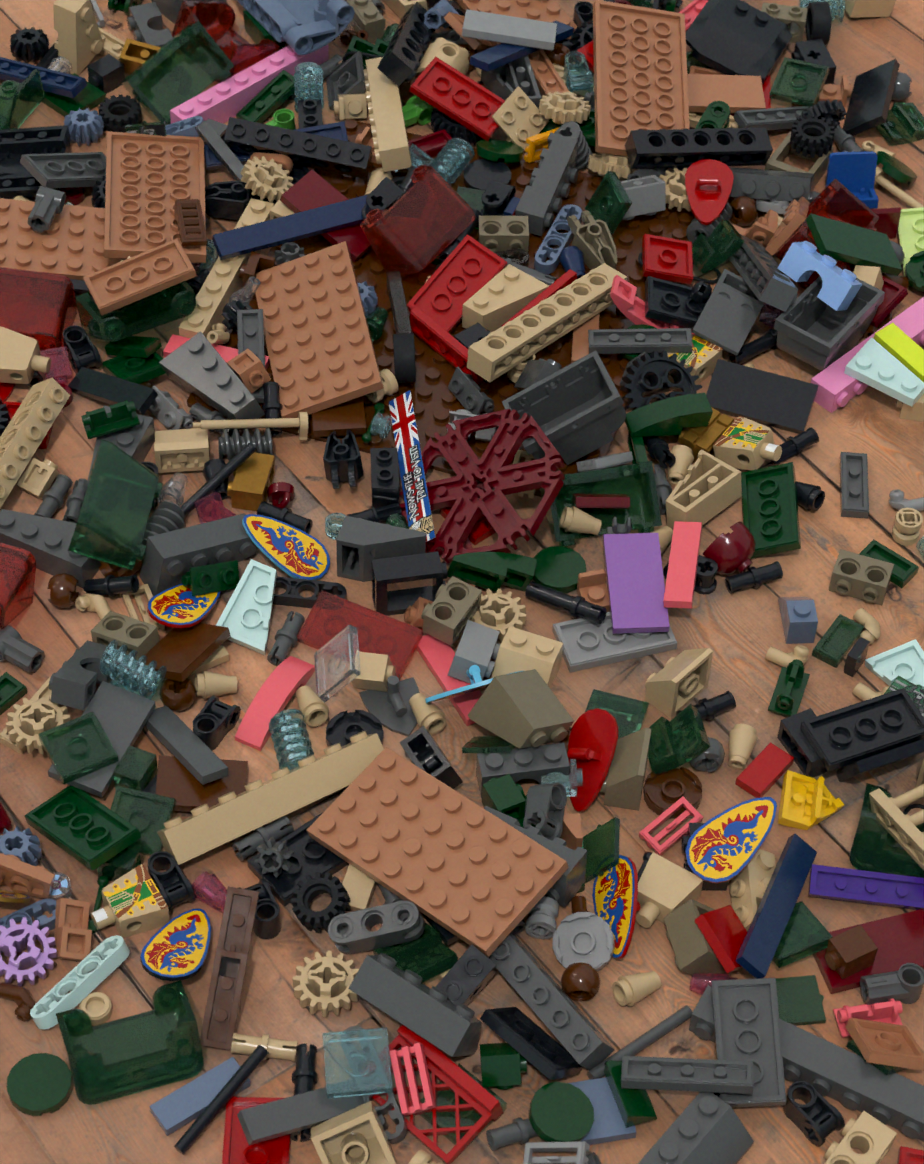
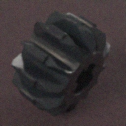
M24 27V30H16V34L11 35L10 51L17 61H24V63L33 62L35 64V61H40L49 50V39L42 29L36 30L35 27L31 29Z

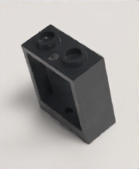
M438 551L372 560V600L376 617L405 614L406 609L412 606L419 597L434 602L439 587L442 584L446 585L443 579L448 578L446 563L440 561ZM433 578V586L387 591V584Z

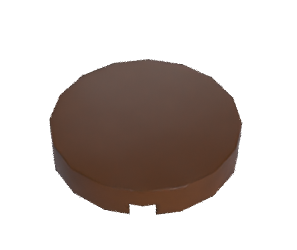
M665 765L654 769L647 776L643 787L644 801L649 809L659 816L682 796L697 810L702 800V784L697 775L684 767L678 769L673 768V765ZM682 807L669 819H676L686 809Z

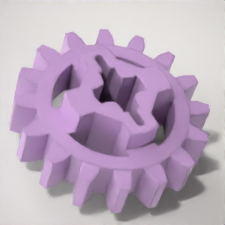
M23 917L21 924L18 925L13 919H10V927L7 929L0 925V976L5 974V983H10L15 979L17 980V985L21 987L23 980H28L31 985H35V976L38 975L40 978L45 979V968H54V962L51 959L57 957V949L52 948L55 946V938L48 937V927L39 930L38 920H35L32 925H28L27 918ZM36 940H38L41 943L44 950L43 953L41 952V949L35 947ZM27 947L28 953L23 952L21 956L19 955L17 958V952H22L23 949H26ZM1 951L4 952L5 956L9 957L8 965L3 961Z

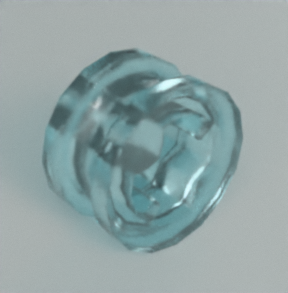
M377 413L371 425V435L376 436L379 434L380 438L385 439L392 426V417H383L382 413Z
M332 513L326 517L325 533L329 538L337 540L346 517L345 514Z

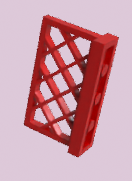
M402 1024L397 1030L398 1036L379 1055V1059L382 1065L386 1062V1066L383 1068L391 1085L393 1068L389 1051L398 1050L400 1047L405 1046L412 1047L415 1043L419 1042L423 1044L428 1071L432 1074L431 1086L436 1108L411 1114L410 1122L406 1118L405 1120L408 1131L445 1164H451L491 1120L495 1122L503 1114L499 1100L432 1043ZM416 1054L411 1055L412 1063L413 1058L417 1061ZM371 1063L360 1076L363 1078L373 1076L376 1072V1065ZM413 1064L414 1071H419L418 1064ZM402 1065L403 1072H406L405 1065ZM436 1078L443 1084H437ZM422 1085L417 1086L418 1092H423ZM408 1086L406 1087L407 1093H409V1104L411 1107L413 1106V1102L410 1093V1088ZM392 1088L394 1094H398L397 1088ZM451 1090L455 1094V1105L437 1106V1091ZM377 1091L372 1096V1100L379 1106H383L387 1102L381 1095H386V1100H388V1093L385 1091ZM460 1099L463 1100L466 1104H460ZM474 1110L481 1116L473 1126L461 1127L460 1111ZM455 1112L456 1127L438 1128L437 1113ZM433 1114V1129H417L415 1127V1115ZM456 1134V1145L446 1154L438 1147V1135ZM427 1136H433V1142Z

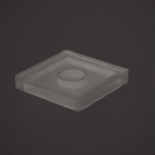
M348 625L314 653L316 694L324 703L361 674L358 630L352 625Z

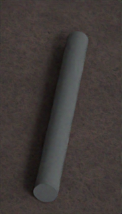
M684 1006L587 1072L588 1078L591 1080L604 1077L606 1061H622V1056H635L687 1021L693 1013L690 1007Z

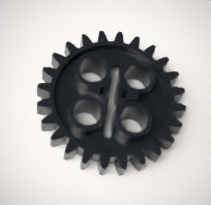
M653 351L650 355L645 353L640 359L634 360L632 362L633 365L626 368L628 374L622 377V380L627 383L620 387L621 391L627 393V395L622 397V400L629 403L624 409L625 411H633L648 405L649 402L654 403L671 397L697 394L696 391L701 389L702 386L695 385L694 381L699 376H691L690 372L693 370V367L691 366L686 369L684 367L685 359L677 362V354H673L668 358L667 351H663L660 355L657 351ZM668 375L673 378L674 384L669 381ZM644 377L649 380L650 386L646 385ZM674 389H681V390H682V392H676V391L671 392V393L667 394L666 396H665V394H664L665 392H669V391H672V390H674ZM656 391L659 392V394H654V395H652V396H650V397H642V396H641V394H644V395L648 394V395H650V394L655 393Z

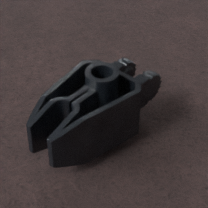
M241 180L215 182L205 187V213L216 218L239 220L251 198L260 200V197L257 194L253 196V190L246 189V183Z
M347 429L346 437L342 439L341 443V440L337 438L336 431L331 432L327 438L323 456L326 479L332 482L333 489L340 488V482H348L350 487H356V480L360 479L364 474L355 435L351 430Z

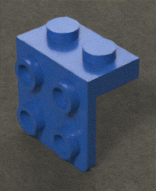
M874 151L833 152L829 155L825 198L830 209L844 211L846 209L865 210L878 208L879 199L874 190L877 154Z

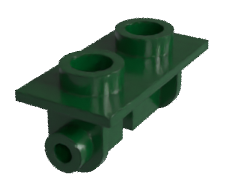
M125 400L124 402L110 405L111 412L106 413L104 407L87 411L86 415L81 416L88 439L139 425L140 421L136 413L134 401L128 402V400Z
M238 560L189 568L190 572H186L181 578L183 586L191 589L192 596L235 589L239 583Z
M795 659L788 664L787 668L782 667L768 711L788 717L798 713L810 674L804 673L805 668L802 661Z

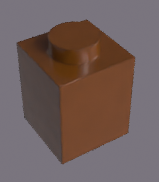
M860 924L830 938L825 959L830 969L835 970L841 979H845L872 966L878 948Z

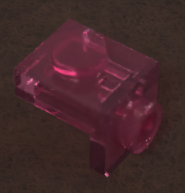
M66 346L41 350V356L51 358L50 370L48 373H44L45 379L53 377L58 383H68V379H71L73 374Z
M214 492L194 502L200 524L236 516V514L224 507L221 495L218 492Z

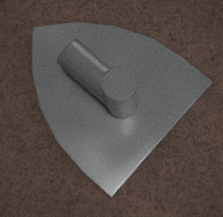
M390 676L388 678L387 692L376 690L359 692L368 712L378 718L381 724L389 730L409 736L417 726V720L409 705L410 698L420 693L414 677L399 681L397 676Z

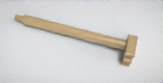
M876 167L875 189L880 184L911 208L924 207L884 178V170Z
M299 412L298 418L200 420V422H193L192 425L193 428L201 429L298 427L299 440H307L308 413Z

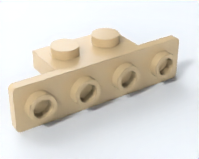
M759 849L750 863L736 877L730 880L732 908L747 931L756 914L757 905L759 906L776 868L775 854Z

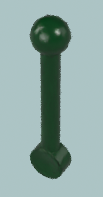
M377 403L374 406L375 414L367 432L361 438L364 443L372 441L371 434L379 415L385 412V406L382 403Z
M105 875L97 879L99 888L93 912L100 909L102 889L109 884V879ZM91 919L88 921V930H92V934H94L98 930Z

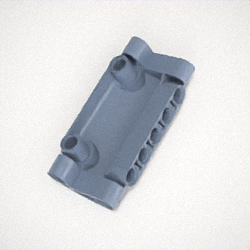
M237 0L277 42L285 41L299 55L314 52L330 43L348 26L355 14L353 7L346 0Z

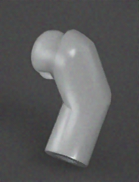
M892 490L890 492L889 504L891 507L897 510L913 508L919 512L924 511V497L908 500L904 498V492L901 490Z

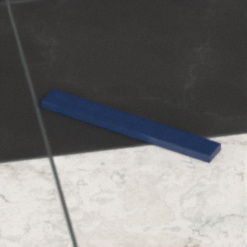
M368 195L214 234L212 240L220 259L224 260L251 253V251L255 252L287 242L365 223L366 221L362 218L361 212L366 204ZM402 201L387 216L405 212L406 206Z

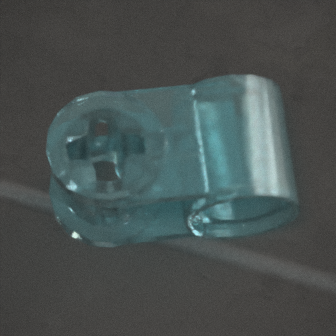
M578 51L568 52L565 55L563 72L568 90L572 93L582 90L593 91V76L584 54Z

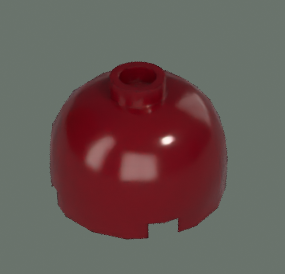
M741 521L730 527L733 530L731 534L722 533L703 552V557L710 558L717 563V573L721 575H729L737 570L740 573L745 572L753 564L750 558L755 553L756 543L752 533Z

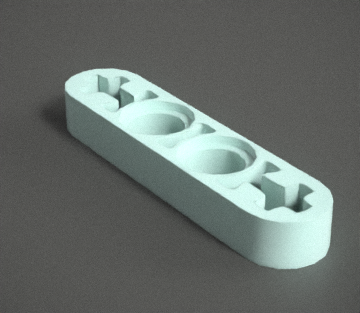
M115 935L101 942L31 1008L30 1016L39 1029H49L58 1024L127 959L130 950L123 937Z

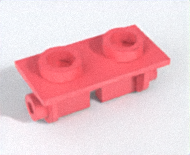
M890 998L888 1002L851 1007L846 1005L843 1008L833 1009L842 1038L851 1037L846 1029L849 1018L902 1025L899 1013L903 1012L902 1003L900 1000L895 1001L894 998Z

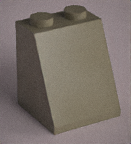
M536 669L495 676L468 714L470 720L519 749L531 746L538 747L550 742L558 743L568 735L567 731L574 722Z

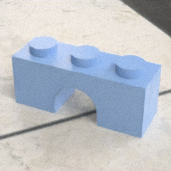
M808 241L793 242L777 269L795 282H807L812 273L816 271L822 278V288L817 297L836 311L847 310L862 286V283L856 280L857 276L847 269L842 270L836 266L837 262L828 255L822 256L816 251L817 247Z

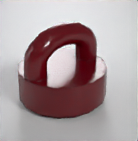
M277 482L268 487L269 501L272 502V505L281 509L285 508L295 497L294 487L289 483Z

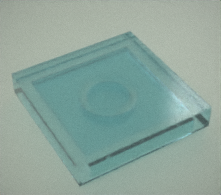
M387 1027L322 1033L327 1098L393 1093Z

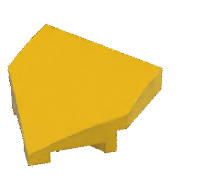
M787 770L783 776L777 824L808 830L842 809L844 803L840 798H834L824 785L825 779L823 776L816 780L815 778Z

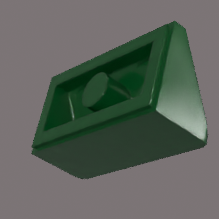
M606 1061L604 1074L625 1127L656 1120L657 1116L646 1089L621 1088L622 1061Z

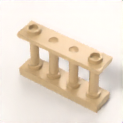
M924 784L895 798L887 797L880 788L870 792L872 815L924 870V832H921L916 827L924 823V809L911 816L908 814L904 815L900 808L924 797Z

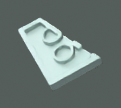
M872 337L845 367V374L911 407L924 394V382Z
M251 559L216 626L229 628L230 637L227 640L263 655L266 654L277 578L276 569Z
M916 639L865 660V667L887 685L895 686L896 690L905 689V687L895 682L898 680L907 686H912V688L918 687L915 690L923 694L920 692V689L924 691V651ZM907 692V694L909 695V697L913 700V699H914V698H913V693H914V692H912V693H908V692ZM924 698L920 701V704L923 705V706H924Z

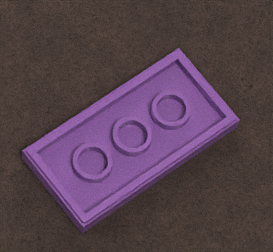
M603 534L612 633L669 632L668 609L664 607L663 603L665 584L659 534Z

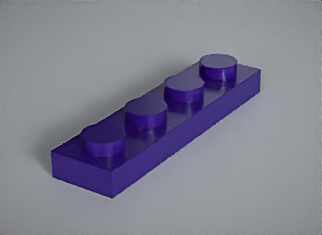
M812 864L808 897L924 910V878Z

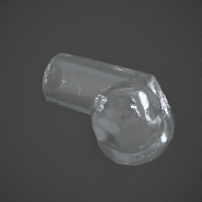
M250 276L245 286L230 296L229 302L240 299L243 303L247 302L249 304L261 283L259 279Z

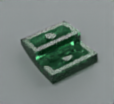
M894 102L891 110L888 111L886 122L876 126V128L889 145L907 144L924 139V116L914 103Z
M723 218L709 237L700 233L692 244L693 263L704 274L725 262L740 248L745 240L734 226Z
M594 689L585 712L599 708L612 714L618 725V739L642 729L648 713L649 703Z
M692 704L688 705L671 721L661 716L649 727L652 730L648 759L652 772L655 774L677 768L711 747L699 709Z
M425 923L423 934L418 939L373 950L374 955L384 953L397 961L396 967L402 971L410 970L423 978L421 983L451 969L458 961L457 954L442 943L439 932L427 923Z

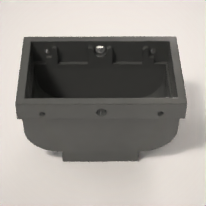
M819 276L796 299L795 303L788 307L786 312L781 313L775 319L774 329L777 330L778 348L820 371L824 370L858 345L859 339L870 326L878 306L883 302L885 292L856 278L857 281L862 283L861 288L847 310L836 311L817 297L822 288V278Z
M596 350L502 401L505 409H510L511 411L514 409L519 413L520 417L518 420L522 418L524 413L532 416L564 459L566 465L613 441L614 439L611 434L619 429L626 419V411L623 407L624 402ZM527 438L522 442L528 455L532 454L535 460L545 457V452L534 438Z

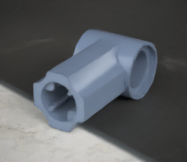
M441 0L424 14V24L428 29L435 28L437 30L441 27L446 29L450 26L444 20L448 12L459 13L448 0Z

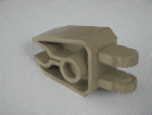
M588 210L581 213L584 225H581L575 215L569 216L567 223L574 234L571 246H576L583 252L584 263L588 268L592 270L605 263L615 269L617 265V251L606 222L599 219L595 221Z

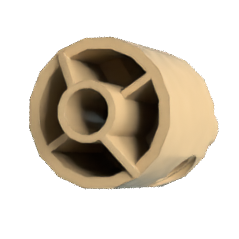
M437 38L424 53L419 67L415 70L416 74L410 80V85L414 83L435 56L466 75L469 69V52L465 48L444 38Z

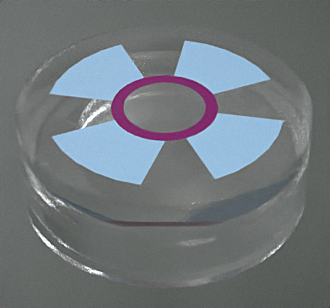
M53 872L55 874L54 887L49 899L69 898L72 893L70 878L64 873Z

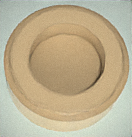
M92 992L80 1002V1015L87 1024L101 1025L108 1021L112 1015L111 1000L104 993Z

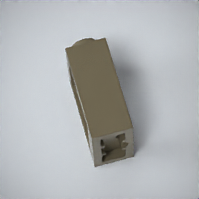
M790 131L766 162L765 170L815 173V187L828 169L829 155L833 153L834 147H832L827 155L823 153L822 157H818L817 154L815 158H810V154H807L806 157L802 156L803 152L798 154L795 152L796 149L793 150L791 148ZM791 153L815 162V164L807 172L783 163V160Z

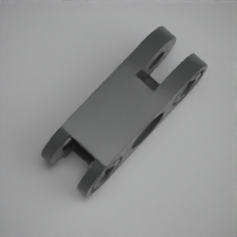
M398 901L335 916L328 925L330 939L335 943L336 948L344 954H356L418 939L425 930V922L417 906L410 901ZM383 924L379 930L371 932L374 925Z

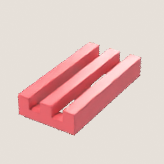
M682 796L640 831L639 837L647 842V846L650 849L653 848L655 853L661 856L682 839V835L688 833L689 823H701L703 816ZM682 807L686 809L656 836L652 837L650 835ZM689 816H693V818L688 823H686L682 828H680L664 843H662L661 845L658 844V842H660L664 837H666L671 831H673Z
M419 1042L415 1043L412 1047L405 1046L401 1047L402 1049L398 1051L396 1049L389 1051L402 1114L408 1116L436 1108L423 1044ZM413 1054H416L425 1097V1103L422 1104L411 1058ZM400 1058H404L410 1093L413 1102V1106L411 1107L409 1104Z

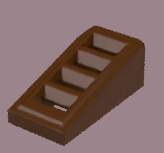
M198 199L176 200L174 217L181 245H207L200 201Z

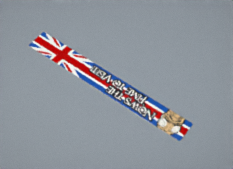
M409 390L389 401V408L398 453L409 529L425 532L427 542L435 538L412 396Z

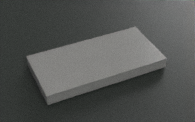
M466 9L462 36L552 51L554 50L557 23Z
M610 612L606 613V617L600 625L585 618H578L555 623L552 627L556 641L563 643L562 655L570 673L677 649V641L671 627H669V632L613 634Z

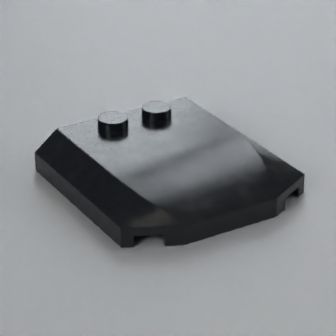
M708 0L686 32V44L693 50L692 56L696 60L725 75L761 76L762 84L792 38V34L785 23L741 0Z
M67 125L0 130V198L12 199L16 196H23L24 198L36 197L41 184L20 163L21 156L24 154L69 153L70 132Z

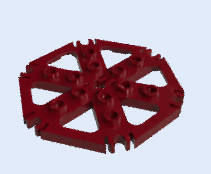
M505 409L452 421L456 426L455 430L450 424H447L445 426L448 429V433L445 436H440L437 432L434 433V437L438 441L437 443L431 437L429 438L421 452L425 475L436 458L444 457L457 476L426 483L431 511L452 506L435 538L426 542L427 553L438 551L440 555L444 552L441 558L448 564L453 556L465 553H511L507 548V544L512 549L517 550L518 547L515 541L518 537H524L527 542L530 540L526 530H529L534 537L564 484L562 480L565 479V476L561 471L556 470L565 467V464L562 461L564 459L532 416L524 413L522 418L518 420L520 415L516 410ZM498 427L479 460L467 443V437L475 431ZM527 438H534L545 452V457L510 465L522 442ZM476 479L483 483L484 489L487 491L486 493L479 489ZM401 486L400 489L402 491L399 492V495L404 500L403 489ZM539 488L544 489L545 494L533 515L528 519L520 518L505 497V495ZM401 503L399 505L402 510V516L408 523L405 503ZM483 512L497 532L498 540L492 545L465 549L464 543Z

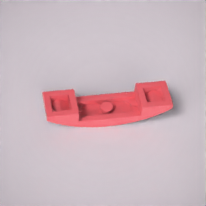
M618 275L613 278L610 297L617 308L635 325L644 324L657 329L685 328L645 317V301L635 296L637 287Z
M289 656L282 661L266 679L251 702L236 732L235 741L261 751L275 730V721L297 689L306 685L315 672L316 666L293 656Z

